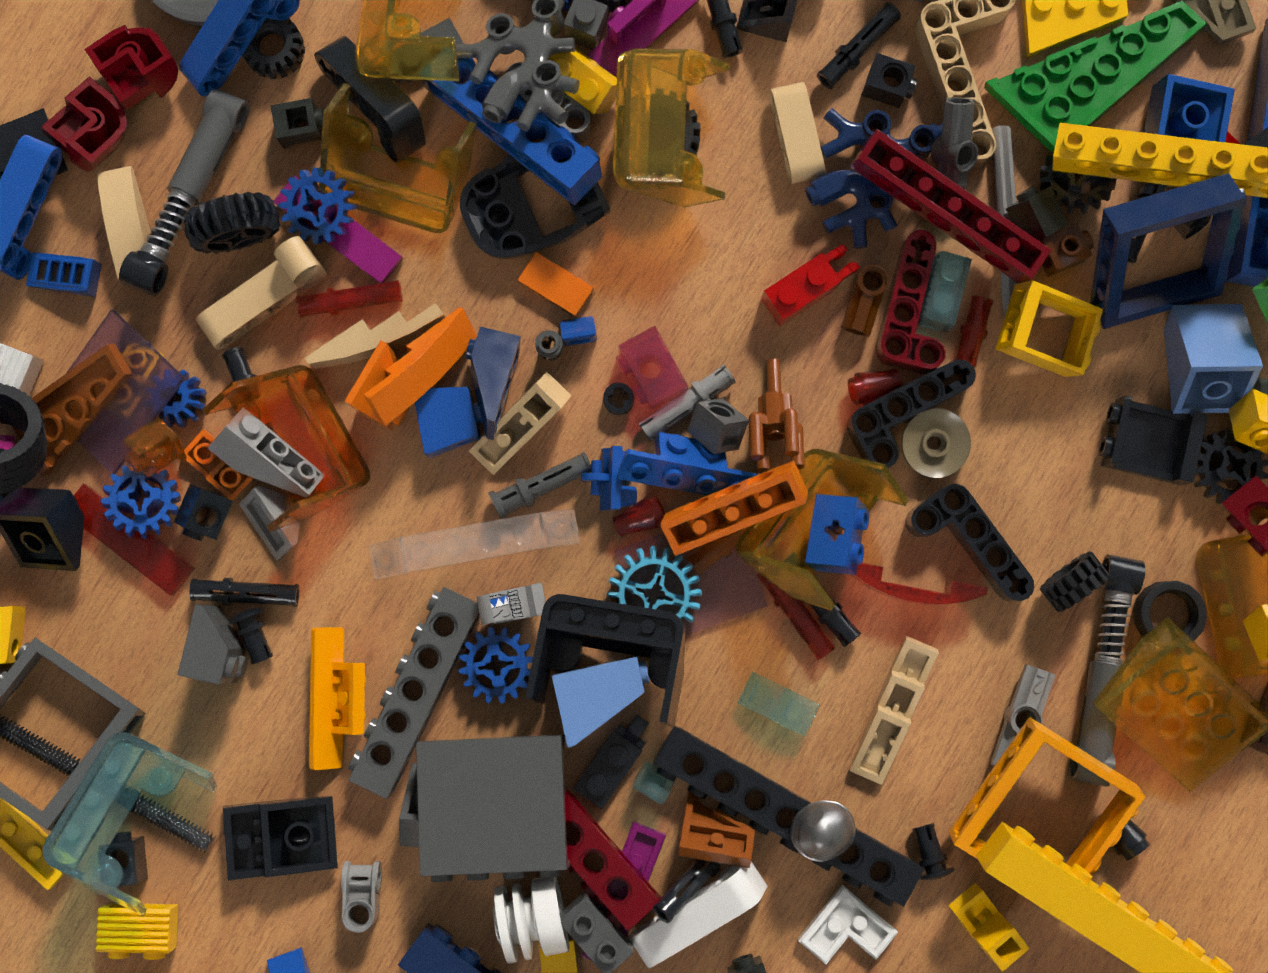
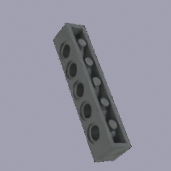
M443 587L441 592L435 591L430 598L426 609L431 611L425 624L420 622L411 638L415 645L409 656L403 655L395 671L400 676L394 688L388 686L379 705L383 706L384 709L378 720L373 718L364 734L368 741L362 752L356 751L348 767L349 770L353 771L348 781L385 799L393 795L415 750L416 742L419 741L465 647V643L468 641L480 616L476 601L447 587ZM444 616L450 617L454 622V631L447 637L440 635L437 631V622ZM427 648H432L438 653L439 661L434 668H427L422 663L421 656ZM411 680L418 681L423 687V694L418 700L409 698L406 693V686ZM395 712L402 713L407 719V727L403 732L395 731L390 724V719ZM378 745H385L390 749L391 760L389 763L383 764L376 759L375 749Z

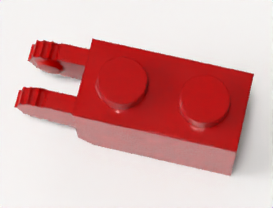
M845 244L836 247L826 255H823V253L819 254L764 290L761 300L779 327L830 295L838 288L842 281L860 269L857 262L849 263L837 273L830 264L842 258L848 251Z

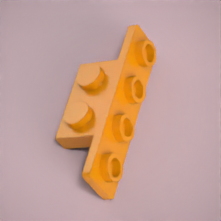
M313 627L311 629L309 768L311 770L341 768L343 761V734H364V722L366 719L364 709L365 663L344 662V628Z

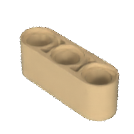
M800 82L770 89L771 110L789 183L792 185L806 182L825 175L823 155L805 83Z

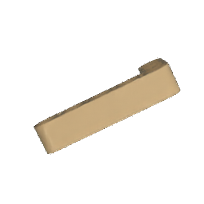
M938 0L926 5L916 22V37L943 113L945 98L957 97L975 100L971 141L983 148L984 155H978L972 169H979L985 165L995 152L996 140L959 36L1002 22L1009 14L1016 0H1000L1004 7L1000 8L994 6L991 0ZM958 9H967L972 17H963ZM926 19H935L940 24V27H930ZM937 50L947 51L951 59H942L938 56ZM948 82H958L962 87V91H953L949 87Z

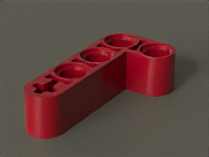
M926 230L913 231L900 248L876 344V355L881 363L919 374H928L934 371L943 363L946 357L944 345L939 340L915 334L936 252L935 237ZM915 243L920 244V250L923 252L916 263H911L916 253V248L913 246ZM902 276H913L917 280L918 287L915 289L907 288L902 282ZM902 307L906 309L910 316L909 321L901 322L897 320L894 316V308ZM886 341H897L901 346V354H890L885 347ZM920 349H929L933 352L935 356L933 364H926L920 359Z

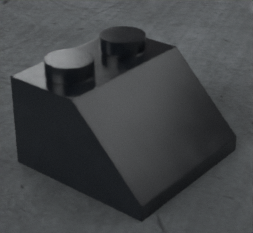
M17 488L0 502V533L20 567L76 571L80 567L85 517L70 490Z

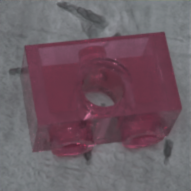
M656 326L618 345L620 355L616 357V360L624 375L626 376L631 373L637 385L632 387L641 406L647 403L652 411L680 396L688 389L683 375ZM648 362L655 363L659 367L660 373L654 378L644 377L640 372L643 364Z

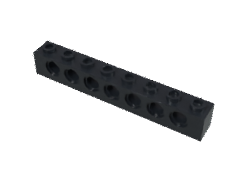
M677 725L671 727L653 759V764L659 766L656 770L659 775L672 782H675L677 777L689 784L687 790L703 800L708 795L720 801L718 808L735 818L738 813H741L751 819L748 824L750 827L766 836L769 831L776 833L782 837L779 842L780 844L798 853L790 838L791 824L787 826L778 825L776 823V815L779 810L790 808L794 811L795 817L798 811L811 803L810 801ZM688 755H698L702 759V767L698 772L688 773L683 769V760ZM722 772L729 773L733 777V784L726 791L717 790L713 784L716 775ZM752 790H758L763 793L764 800L758 808H749L745 805V796ZM857 828L852 843L856 848V854L853 859L842 861L837 856L824 862L812 861L827 871L833 866L844 872L842 879L861 889L863 884L875 890L873 897L892 907L894 902L903 907L905 906L924 871V868L917 862ZM876 862H885L887 866L886 874L879 879L871 878V866Z

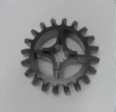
M236 192L233 195H223L216 199L211 198L208 202L200 203L198 207H192L184 216V231L186 239L189 240L190 246L195 251L206 254L211 252L215 254L220 252L229 253L233 250H240L257 243H263L265 239H270L279 231L280 223L278 218L280 216L270 196L259 192L254 194L251 192L238 194Z

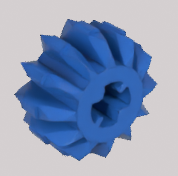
M171 369L166 370V380L158 375L155 376L154 381L158 385L157 388L148 387L146 389L147 393L154 396L153 399L145 403L146 407L155 409L152 418L157 421L163 419L164 426L169 428L175 422L179 427L185 428L187 426V417L194 422L198 421L199 417L195 413L196 408L200 410L206 409V405L198 401V399L207 395L206 390L198 388L201 380L195 376L190 378L189 372L186 370H181L177 375ZM173 395L182 396L180 402L173 403L171 398Z

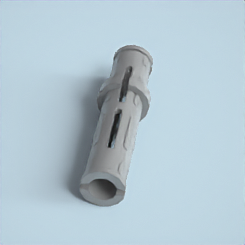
M723 364L699 382L697 380L692 382V387L638 424L648 439L653 441L658 432H664L693 412L697 402L711 400L717 394L735 384L736 381Z

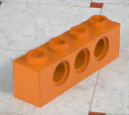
M793 460L668 511L660 526L674 555L677 556L806 504L808 490Z

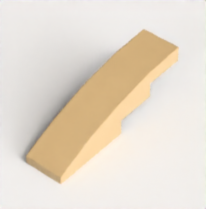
M435 303L408 322L400 311L373 329H370L362 319L304 359L314 369L350 364L370 358L380 340L387 343L393 350L415 340L444 319L445 316Z
M905 635L863 732L849 768L850 772L878 784H883L910 728V719L925 690L924 684L939 654L938 649Z

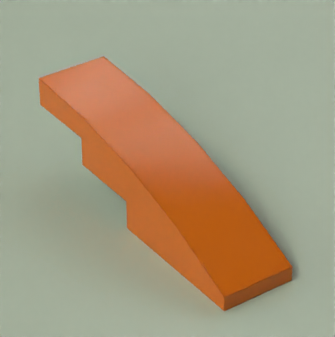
M457 308L408 344L406 348L409 353L385 370L388 377L363 394L380 423L385 426L413 405L459 360L467 350L470 339L477 337L463 308Z

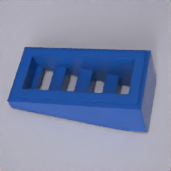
M32 252L26 286L96 297L102 264L95 259ZM45 262L44 279L38 280L40 264ZM58 264L56 281L54 282L51 281L53 266ZM66 266H71L68 283H64ZM78 268H83L80 284H75Z

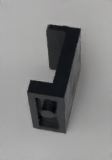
M1129 396L1120 397L1115 400V403L1112 402L1107 412L1106 422L1110 423L1108 435L1103 437L1099 448V456L1103 457L1101 466L1180 486L1193 483L1208 415L1198 412L1173 414L1171 410L1134 402L1132 397Z

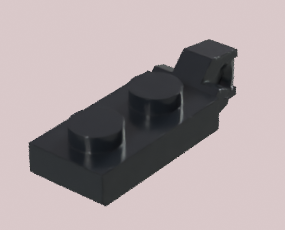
M637 714L627 729L620 724L616 730H613L573 789L602 809L641 754L646 742L639 737L649 722Z

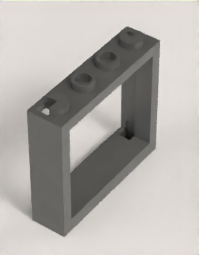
M34 638L31 643L27 642L19 649L15 656L17 661L9 671H4L0 674V710L42 656L120 708V711L43 811L0 782V798L45 829L56 832L145 715V712L55 650Z

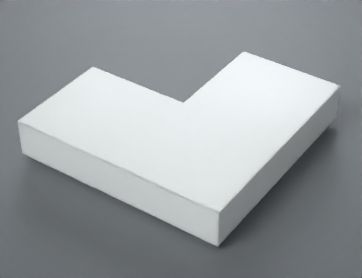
M841 884L797 940L825 964L829 962L848 937L877 960L897 935L898 931Z

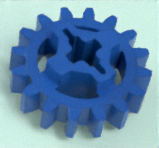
M313 168L311 176L308 170H300L301 180L290 177L288 181L292 186L291 190H281V193L287 197V202L279 203L280 208L287 209V214L281 217V220L291 221L292 225L288 231L291 234L301 231L300 237L304 242L309 241L311 237L313 244H322L324 238L327 242L336 241L334 232L339 235H345L347 231L343 224L354 222V219L348 215L349 210L357 209V205L348 203V198H351L354 192L343 190L347 182L345 179L339 178L334 181L336 173L334 171L327 170L323 176L322 168ZM317 182L327 185L333 192H323L322 187L318 186ZM317 200H321L322 206L318 208V212H315L313 206L317 205ZM337 207H338V213H337V216H336V218H335V220H334V214H335V211H336V209H337ZM302 220H311L314 227H317L318 230L307 226Z
M136 462L135 470L130 471L126 465L122 466L124 475L119 477L118 475L111 474L110 477L114 485L103 486L104 493L109 496L101 499L103 508L108 509L104 513L108 521L114 520L113 527L117 532L125 527V533L130 538L134 535L135 531H139L142 538L146 539L148 530L152 529L157 535H160L161 530L159 526L165 524L171 527L173 524L169 515H177L179 510L178 506L173 504L181 501L180 493L173 492L178 488L177 482L175 480L168 481L170 476L166 469L157 474V467L154 463H151L147 470H143L140 462ZM148 481L158 484L163 490H160L159 487L152 488ZM141 490H143L144 495L147 497L143 500L142 511H140L137 502L140 500ZM123 510L124 513L130 512L135 516V520L125 517L120 511Z
M490 627L488 629V637H484L480 632L475 633L478 642L476 644L472 642L465 643L467 649L470 650L469 655L459 656V659L467 662L466 667L459 669V674H468L469 679L463 684L464 687L474 685L476 689L473 696L476 698L482 692L485 693L486 703H491L494 696H498L501 704L505 703L507 693H510L516 699L519 697L517 687L520 686L527 689L528 682L524 678L525 676H530L531 669L528 668V663L532 662L533 656H526L525 652L531 645L528 643L521 646L518 643L521 638L519 633L515 634L512 638L508 637V628H503L501 634L497 635L494 627ZM501 642L512 646L518 655L510 656L504 652ZM487 644L486 656L481 662L474 663L478 651ZM494 655H498L500 661H513V664L506 665L505 668L501 669V675H497L494 669H482V666L489 665V663L494 661ZM520 668L517 679L508 686L507 676L512 669ZM484 674L491 679L494 688L484 685L477 675Z

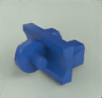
M611 446V448L601 449V460L591 461V473L581 474L582 482H591L590 495L600 496V511L620 510L621 507L632 506L637 503L636 487L622 486V480L618 479V469L626 452L623 451V446Z

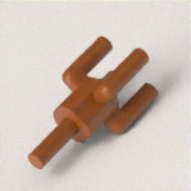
M771 358L766 361L768 392L758 397V412H752L749 415L750 459L756 460V471L758 473L770 470L769 440L780 441L784 439L785 455L790 456L791 461L794 460L798 470L805 468L803 426L798 422L797 411L792 405V396L782 393L780 360Z

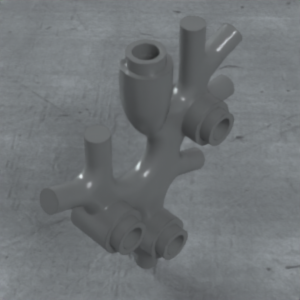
M534 0L531 7L534 18L527 26L522 28L516 27L509 15L503 13L495 14L486 23L487 38L473 44L454 45L456 59H477L469 79L478 85L482 84L492 63L499 54L507 55L515 50H519L524 54L522 65L501 76L489 90L482 103V115L487 120L493 123H501L502 120H505L512 110L519 93L526 89L531 90L532 94L516 123L518 128L523 131H529L534 119L540 112L547 113L558 124L564 123L568 118V112L555 101L561 98L564 91L576 94L580 82L577 79L562 75L559 65L552 60H548L551 56L558 53L575 52L574 38L554 39L552 37L559 34L563 28L564 19L561 10L565 5L564 0Z

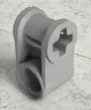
M344 861L341 876L343 893L342 921L351 932H364L375 924L379 918L382 885L381 861H375L373 865H352L351 861ZM355 905H363L369 911V920L367 922L361 923L354 918L353 909Z

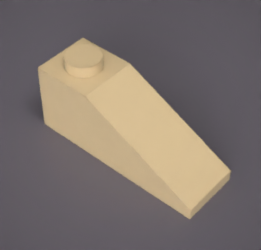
M546 372L500 418L494 440L487 439L485 434L469 452L494 475L563 407L571 395Z

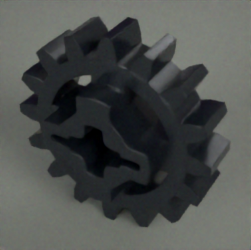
M1047 155L1045 166H1041L1040 191L1052 187L1060 206H1068V214H1072L1075 208H1080V211L1086 214L1089 205L1098 210L1101 206V200L1109 201L1112 190H1115L1117 180L1115 178L1081 174L1078 182L1075 183L1078 174L1053 171V156Z
M1230 429L1220 431L1219 436L1216 433L1206 436L1208 443L1202 442L1201 454H1199L1195 475H1199L1200 479L1195 482L1194 486L1206 487L1203 495L1205 498L1216 495V503L1222 504L1223 501L1255 476L1260 480L1268 479V473L1263 471V467L1268 465V460H1262L1260 456L1263 452L1236 441L1234 433L1232 435ZM1232 445L1238 447L1243 452L1235 451ZM1231 462L1233 464V468L1229 470V473L1226 467L1229 466ZM1217 482L1225 483L1228 489L1221 487Z

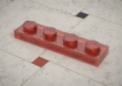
M83 483L74 494L77 504L85 517L84 529L167 594L174 596L194 571L195 567L150 532H148L146 539L142 538L139 531H135L131 538L128 537L125 533V527L117 532L113 527L114 520L108 521L104 515L108 509L103 508L101 499L105 497L89 485ZM120 511L121 514H123L125 517H127V518L133 520V519L130 518L128 515H126L123 511Z

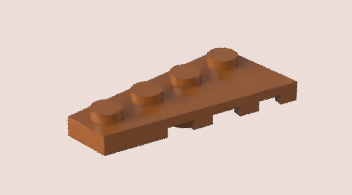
M106 344L32 398L38 405L44 419L47 437V454L44 465L39 472L41 476L49 475L133 374L116 344ZM12 426L17 436L21 440L24 437L25 433L17 429L16 427Z

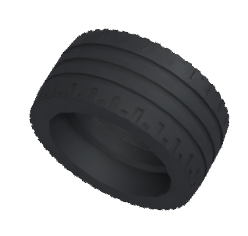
M0 383V423L12 425L23 431L25 435L14 447L0 453V495L15 491V489H19L21 486H25L28 482L32 481L37 476V473L41 471L47 454L45 424L38 405L27 393Z

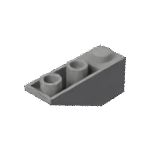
M244 407L208 447L212 453L234 471L306 498L325 476L324 473Z

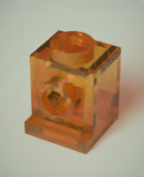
M159 417L123 440L128 452L125 456L128 465L135 473L138 474L142 471L147 477L163 469L175 459H179L182 462L187 458L178 435Z

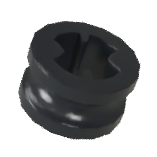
M616 382L609 385L603 395L605 408L614 415L628 413L634 404L632 389L624 383ZM622 390V395L627 394L629 400L623 401V407L616 408L615 402L612 405L609 403V398L614 397V391Z

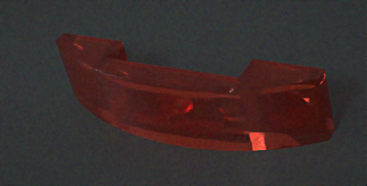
M866 563L858 565L856 575H851L858 582L875 592L896 600L916 604L940 605L966 602L985 596L988 591L987 587L957 581L946 582L944 593L881 581L884 567Z

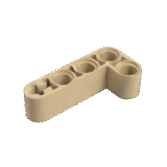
M295 236L280 244L274 251V256L277 258L275 262L198 315L196 322L216 350L229 346L312 289L326 277V271L301 237Z

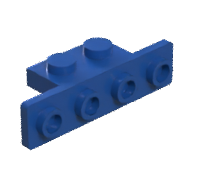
M658 432L654 441L655 454L628 449L618 469V479L701 495H710L758 475L756 473L727 468L725 452L713 454L697 439Z

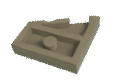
M1172 0L1174 3L1183 1L1207 23L1204 30L1219 44L1254 33L1256 30L1246 0Z

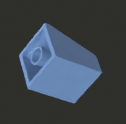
M1242 304L1172 305L1164 327L1173 414L1192 412L1229 413V409L1253 389L1263 367Z
M631 656L552 675L567 748L578 744L645 693L643 684L650 683L645 661L638 662L637 656Z

